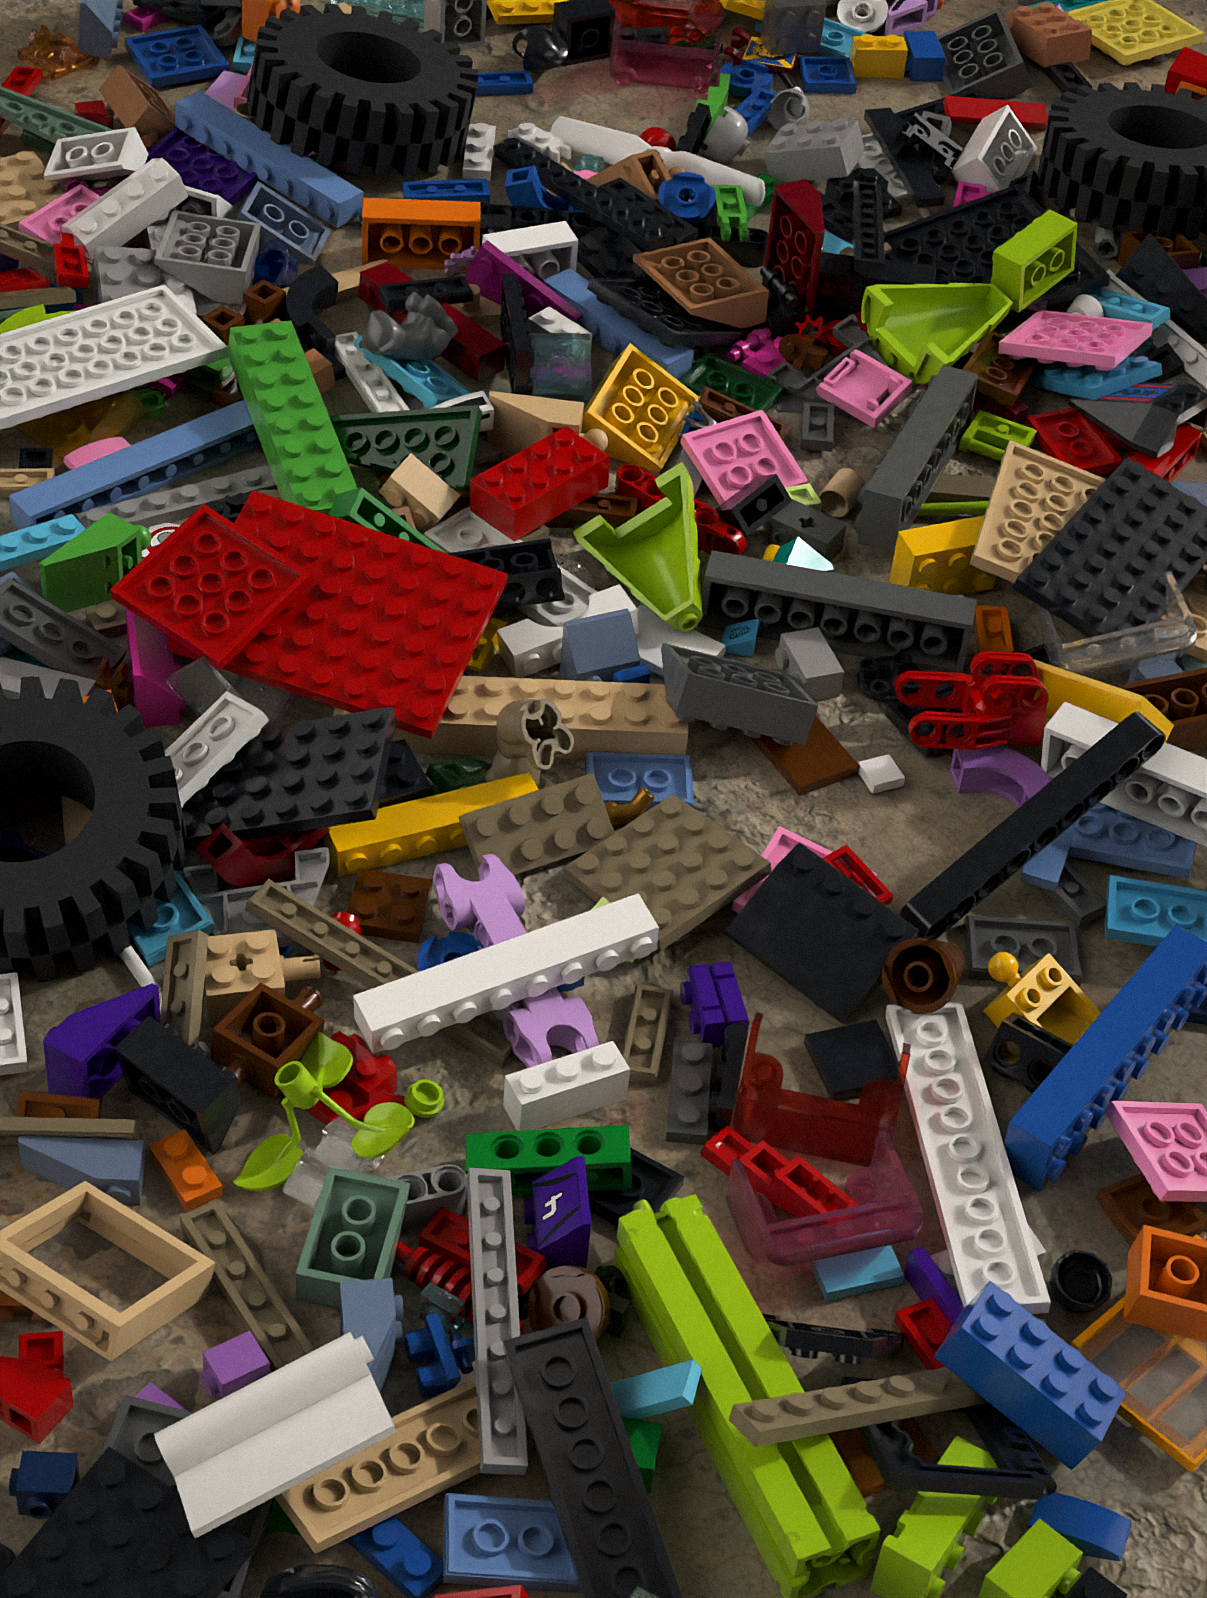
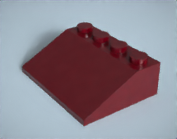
M806 179L774 187L764 266L777 270L783 277V281L794 288L798 298L811 310L810 317L812 319L825 230L820 193Z

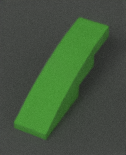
M720 73L719 87L709 86L707 100H697L696 108L698 103L709 105L712 121L700 149L706 145L704 141L718 116L724 117L726 111L723 109L727 106L731 74Z

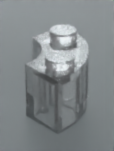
M339 1116L322 1130L323 1137L315 1151L307 1147L294 1167L282 1192L316 1209L328 1167L369 1174L380 1165L384 1155L375 1159H364L357 1156L352 1149L351 1142L358 1130Z

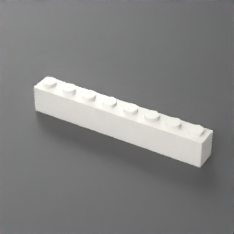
M638 893L353 995L354 1019L372 1054L382 1050H392L412 1039L421 1036H431L442 1028L456 1023H466L475 1016L492 1010L504 1009L513 1002L527 997L540 996L547 990L563 984L575 983L584 976L598 971H608L617 964L634 958L646 957L651 952L657 950L659 926Z

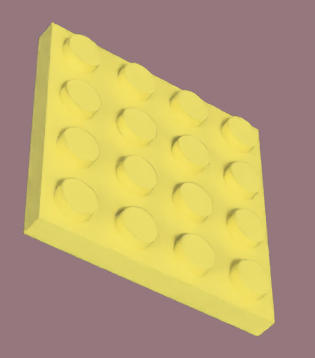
M1108 0L1067 12L1069 16L1082 21V24L1092 29V45L1099 48L1102 53L1116 59L1121 65H1131L1134 62L1144 59L1148 60L1154 56L1165 53L1169 54L1183 47L1190 48L1192 45L1202 43L1205 33L1152 0Z

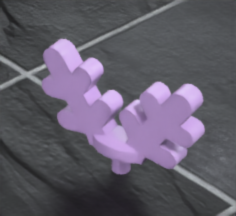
M471 246L470 249H466L461 253H451V260L444 261L445 275L451 276L455 272L461 274L463 272L462 265L465 268L470 267V260L473 261L479 250L475 246Z

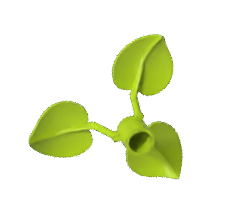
M318 1031L301 1062L292 1061L285 1064L278 1070L274 1079L275 1084L286 1096L281 1104L286 1109L292 1137L286 1134H277L261 1142L251 1153L241 1174L233 1183L238 1188L248 1191H267L285 1184L298 1172L305 1160V1153L301 1148L297 1147L301 1141L294 1107L309 1109L320 1099L348 1124L358 1130L352 1138L351 1146L356 1155L364 1159L379 1158L394 1149L408 1135L410 1128L413 1127L415 1122L414 1116L401 1104L385 1102L370 1108L364 1121L360 1122L323 1092V1088L334 1087L344 1079L352 1066L353 1056L347 1047Z

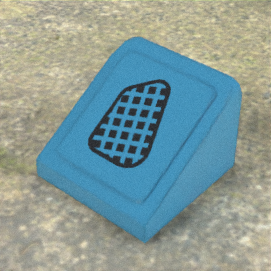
M760 619L726 626L721 642L726 645L725 653L753 658Z

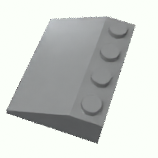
M173 210L156 253L154 264L212 301L221 302L226 306L242 305L243 291L249 288L259 256L261 223Z

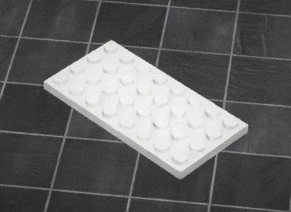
M165 284L0 334V430L11 428L33 419L42 418L45 415L64 409H70L92 400H99L102 397L117 392L127 391L142 384L155 382L167 376L183 373L189 369L211 364L227 358L228 347Z

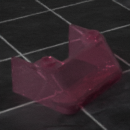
M615 19L610 54V76L615 79L616 83L624 85L635 82L694 89L697 93L708 94V87H716L722 32L717 31L714 50L622 40L620 20Z

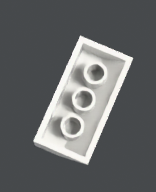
M1006 105L980 121L951 172L957 184L961 181L986 186L985 192L994 193L995 191L1008 188L1010 181L1023 175L1037 150V146L1010 107Z
M154 158L60 226V229L63 233L73 234L75 245L83 246L86 257L93 260L96 245L121 247L189 196L180 175L163 158Z

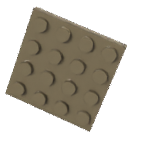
M674 794L563 868L565 878L597 903L602 897L613 903L639 893L659 926L657 948L660 951L772 872L771 862Z

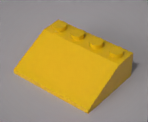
M629 343L611 364L584 407L582 433L586 434L591 429H600L608 437V445L603 452L609 455L610 458L660 472L679 440L677 434L681 433L686 422L683 420V416H688L690 411L694 412L695 407L692 405V402H698L699 396Z

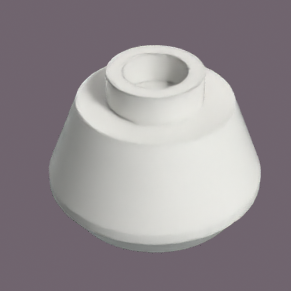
M1087 294L1077 296L1066 312L1104 317V310L1100 302Z

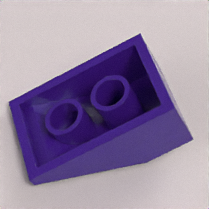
M151 983L73 1013L58 1026L51 1028L43 1040L48 1091L50 1093L102 1098L124 1076L114 1048L148 1016H151L160 1023L159 987Z

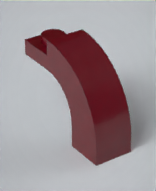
M222 823L195 849L227 882L244 888L260 886L268 879L278 883L295 874V852L309 850L330 829L325 827L262 837L254 840H243L236 837Z

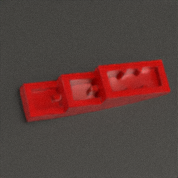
M729 1125L707 1141L700 1152L702 1157L764 1200L801 1219L832 1231H836L860 1208L857 1202L799 1155L789 1162L764 1140L753 1146Z

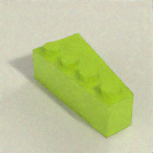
M957 1435L937 1463L940 1465L998 1469L989 1452ZM918 1491L910 1511H904L898 1520L897 1529L893 1536L889 1534L882 1544L870 1591L882 1598H939L946 1584V1581L941 1579L946 1569L953 1572L956 1570L966 1550V1547L961 1545L966 1535L972 1538L975 1537L985 1518V1513L981 1512L984 1504L988 1502L993 1505L998 1497Z

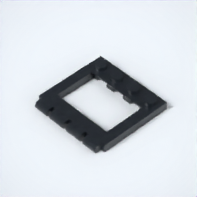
M843 1376L840 1386L877 1379ZM990 1403L948 1411L962 1412L968 1415L998 1469L924 1463L922 1458L912 1453L914 1443L909 1434L899 1429L901 1419L858 1427L888 1489H893L897 1492L911 1493L913 1491L1041 1500L1042 1495H1051L1057 1489L1056 1482L1043 1464L1042 1459L1028 1439L1025 1431Z

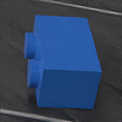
M904 31L903 37L908 49L905 71L908 72L910 80L941 81L945 56L935 31Z

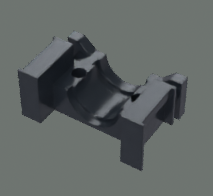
M917 113L904 125L895 137L894 142L887 149L896 156L905 144L909 147L916 144L929 146L935 154L933 165L937 167L933 178L939 186L951 173L952 167L958 161L956 158L963 151L962 147Z

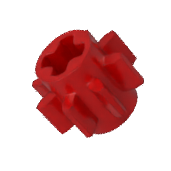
M807 314L804 323H795L799 328V333L796 335L802 339L806 337L805 335L809 333V328L811 327L819 331L814 334V337H817L816 345L821 343L824 345L829 344L824 337L831 329L829 327L821 328L823 323L821 316L816 321H813Z

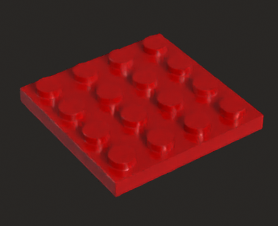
M203 504L113 586L110 592L113 600L218 670H221L312 582V574Z

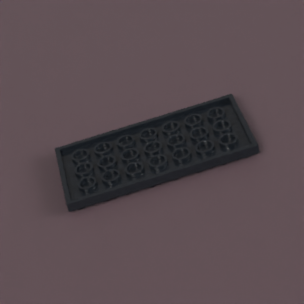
M1126 458L1017 577L1012 588L1127 661L1207 564V507L1196 498L1188 496L1172 486L1169 481L1161 479L1146 470L1140 463Z

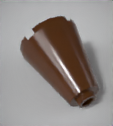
M922 937L906 939L893 947L889 952L882 969L884 989L892 1002L897 1006L910 1010L911 1013H933L944 1007L953 997L965 967V956L957 945L950 942Z

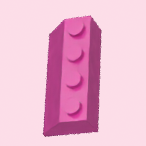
M125 608L135 709L141 713L144 727L180 724L179 710L186 709L184 688L177 689V686L183 685L181 665H174V662H180L179 655L168 651L167 642L170 638L169 636Z

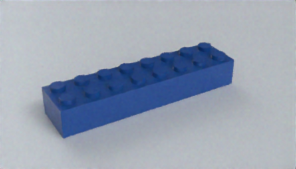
M1175 925L1009 1121L1004 1143L1013 1176L1040 1192L1049 1180L1055 1182L1061 1176L1067 1163L1065 1160L1070 1154L1077 1156L1087 1141L1088 1132L1092 1128L1097 1131L1107 1118L1104 1111L1110 1102L1122 1101L1129 1089V1082L1133 1078L1139 1080L1143 1076L1150 1062L1148 1059L1152 1054L1159 1056L1169 1041L1168 1035L1172 1030L1178 1032L1189 1016V1009L1192 1006L1198 1008L1207 995V987H1205L1207 983L1206 941Z

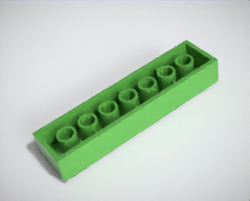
M292 321L231 327L228 357L281 499L328 515L337 494L357 489V486Z

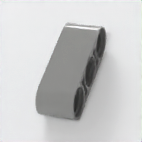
M449 1164L387 1177V1179L410 1183L401 1230L427 1225L441 1207L461 1215L465 1211L467 1203V1174L459 1166Z

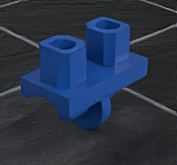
M438 1313L425 1316V1328L405 1334L404 1346L409 1361L415 1362L431 1357L433 1362L431 1365L416 1368L417 1385L422 1397L445 1393L457 1387L456 1385L461 1381L459 1367L462 1374H469L474 1370L472 1362L475 1361L474 1339L462 1338L460 1332H454L449 1335V1344Z

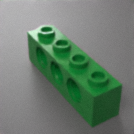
M629 1125L466 1134V1174H468L469 1168L510 1170L512 1195L532 1194V1183L576 1156L585 1157L588 1191L632 1189Z

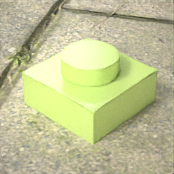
M810 483L785 488L791 499L821 512L822 502Z

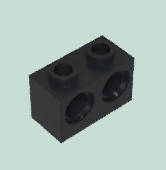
M1013 1012L1002 1021L983 1061L992 1065V1069L999 1075L1007 1078L1014 1077L1026 1084V1088L1031 1093H1034L1049 1075L1043 1071L1041 1060L1051 1063L1055 1068L1074 1045ZM1007 1041L1014 1042L1019 1047L1020 1056L1010 1053L1007 1048Z

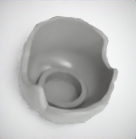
M793 88L782 90L770 101L772 107L768 120L774 129L780 130L782 126L790 123L804 125L808 120L809 101L801 91Z

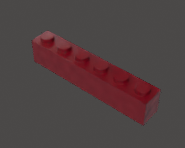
M387 261L360 272L358 298L375 310L385 312L401 325L408 314L407 309L387 312L377 294L378 285L415 280ZM448 303L440 304L445 314L453 320L458 329V332L453 336L440 356L477 382L503 371L507 344Z

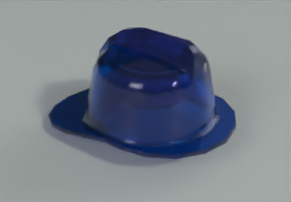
M278 239L270 240L261 248L255 260L252 286L264 279L283 289L290 287L297 278V262L288 253V248L284 242Z

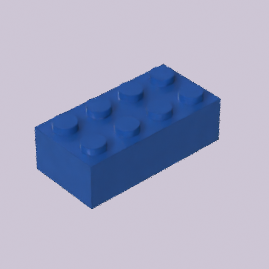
M989 1281L961 1311L934 1355L939 1362L1018 1427L1022 1428L1025 1433L1070 1470L1074 1469L1102 1441L1126 1394V1391L1117 1385L1110 1376L1095 1367L1076 1348L1067 1344L1051 1331L1043 1321L1034 1317L1018 1304L1009 1293L1001 1290L992 1281Z

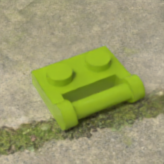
M980 410L963 434L958 450L965 453L971 451L1001 462L1005 452L1003 449H1006L1010 440L1030 448L1035 441L1037 430Z

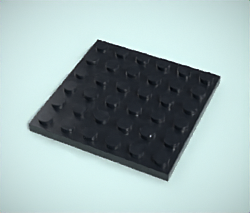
M1019 184L884 232V243L887 242L892 247L891 252L885 255V260L936 266L935 284H991L993 251L1046 211ZM1076 242L1074 271L1019 313L1010 309L1006 317L996 327L1071 300L1079 295L1108 286L1110 275Z

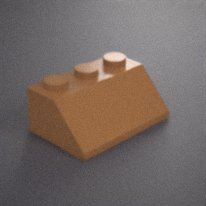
M120 64L98 89L105 98L103 103L115 113L113 115L114 119L125 128L135 127L139 136L156 131L160 141L175 128V114L159 92Z

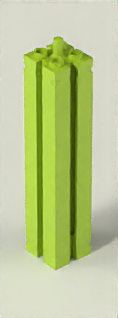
M692 1194L683 1198H671L664 1202L660 1207V1212L655 1214L647 1200L638 1201L634 1204L633 1211L619 1217L616 1237L619 1246L615 1247L613 1266H616L622 1272L627 1285L626 1294L664 1368L692 1359L702 1368L693 1405L685 1408L774 1581L780 1584V1593L783 1598H811L819 1595L821 1588L834 1583L835 1587L838 1588L867 1577L873 1560L870 1550L876 1549L881 1529L873 1515L867 1512V1504L828 1433L755 1447L729 1421L732 1407L735 1404L781 1397L792 1393H803L805 1391L708 1215L702 1212V1205L697 1195Z

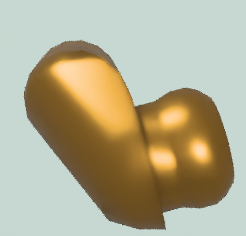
M640 787L629 803L619 805L614 801L606 802L605 807L611 824L614 826L629 824L645 812L655 796L647 789Z

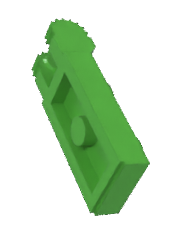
M712 185L715 190L714 209L718 227H721L722 241H729L731 228L738 227L740 241H747L748 215L741 185Z

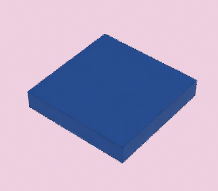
M798 57L797 66L804 93L856 94L857 84L849 57Z

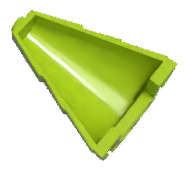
M875 284L865 289L861 307L862 323L867 325L870 345L875 352H878L885 365L912 380V385L924 384L930 381L932 375L936 376L943 365L951 367L960 357H964L975 344L982 342L1006 317L1013 302L995 284Z
M680 462L654 479L658 488L666 496L665 498L616 529L599 514L574 530L573 534L577 542L605 565V569L626 585L630 589V593L674 630L690 631L698 625L703 616L702 566L698 558V530L695 522L693 484L683 462Z

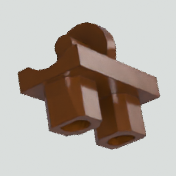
M788 334L781 339L778 347L779 353L784 359L795 360L791 368L799 371L805 366L819 371L826 361L829 350L816 345L817 337L810 334L803 339L796 334Z

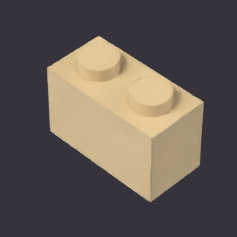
M411 453L379 490V493L392 506H409L414 525L425 532L435 527L461 496Z

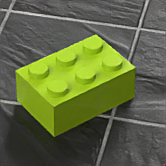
M1049 209L993 251L991 284H995L1013 302L1010 309L1019 313L1074 271L1078 223Z

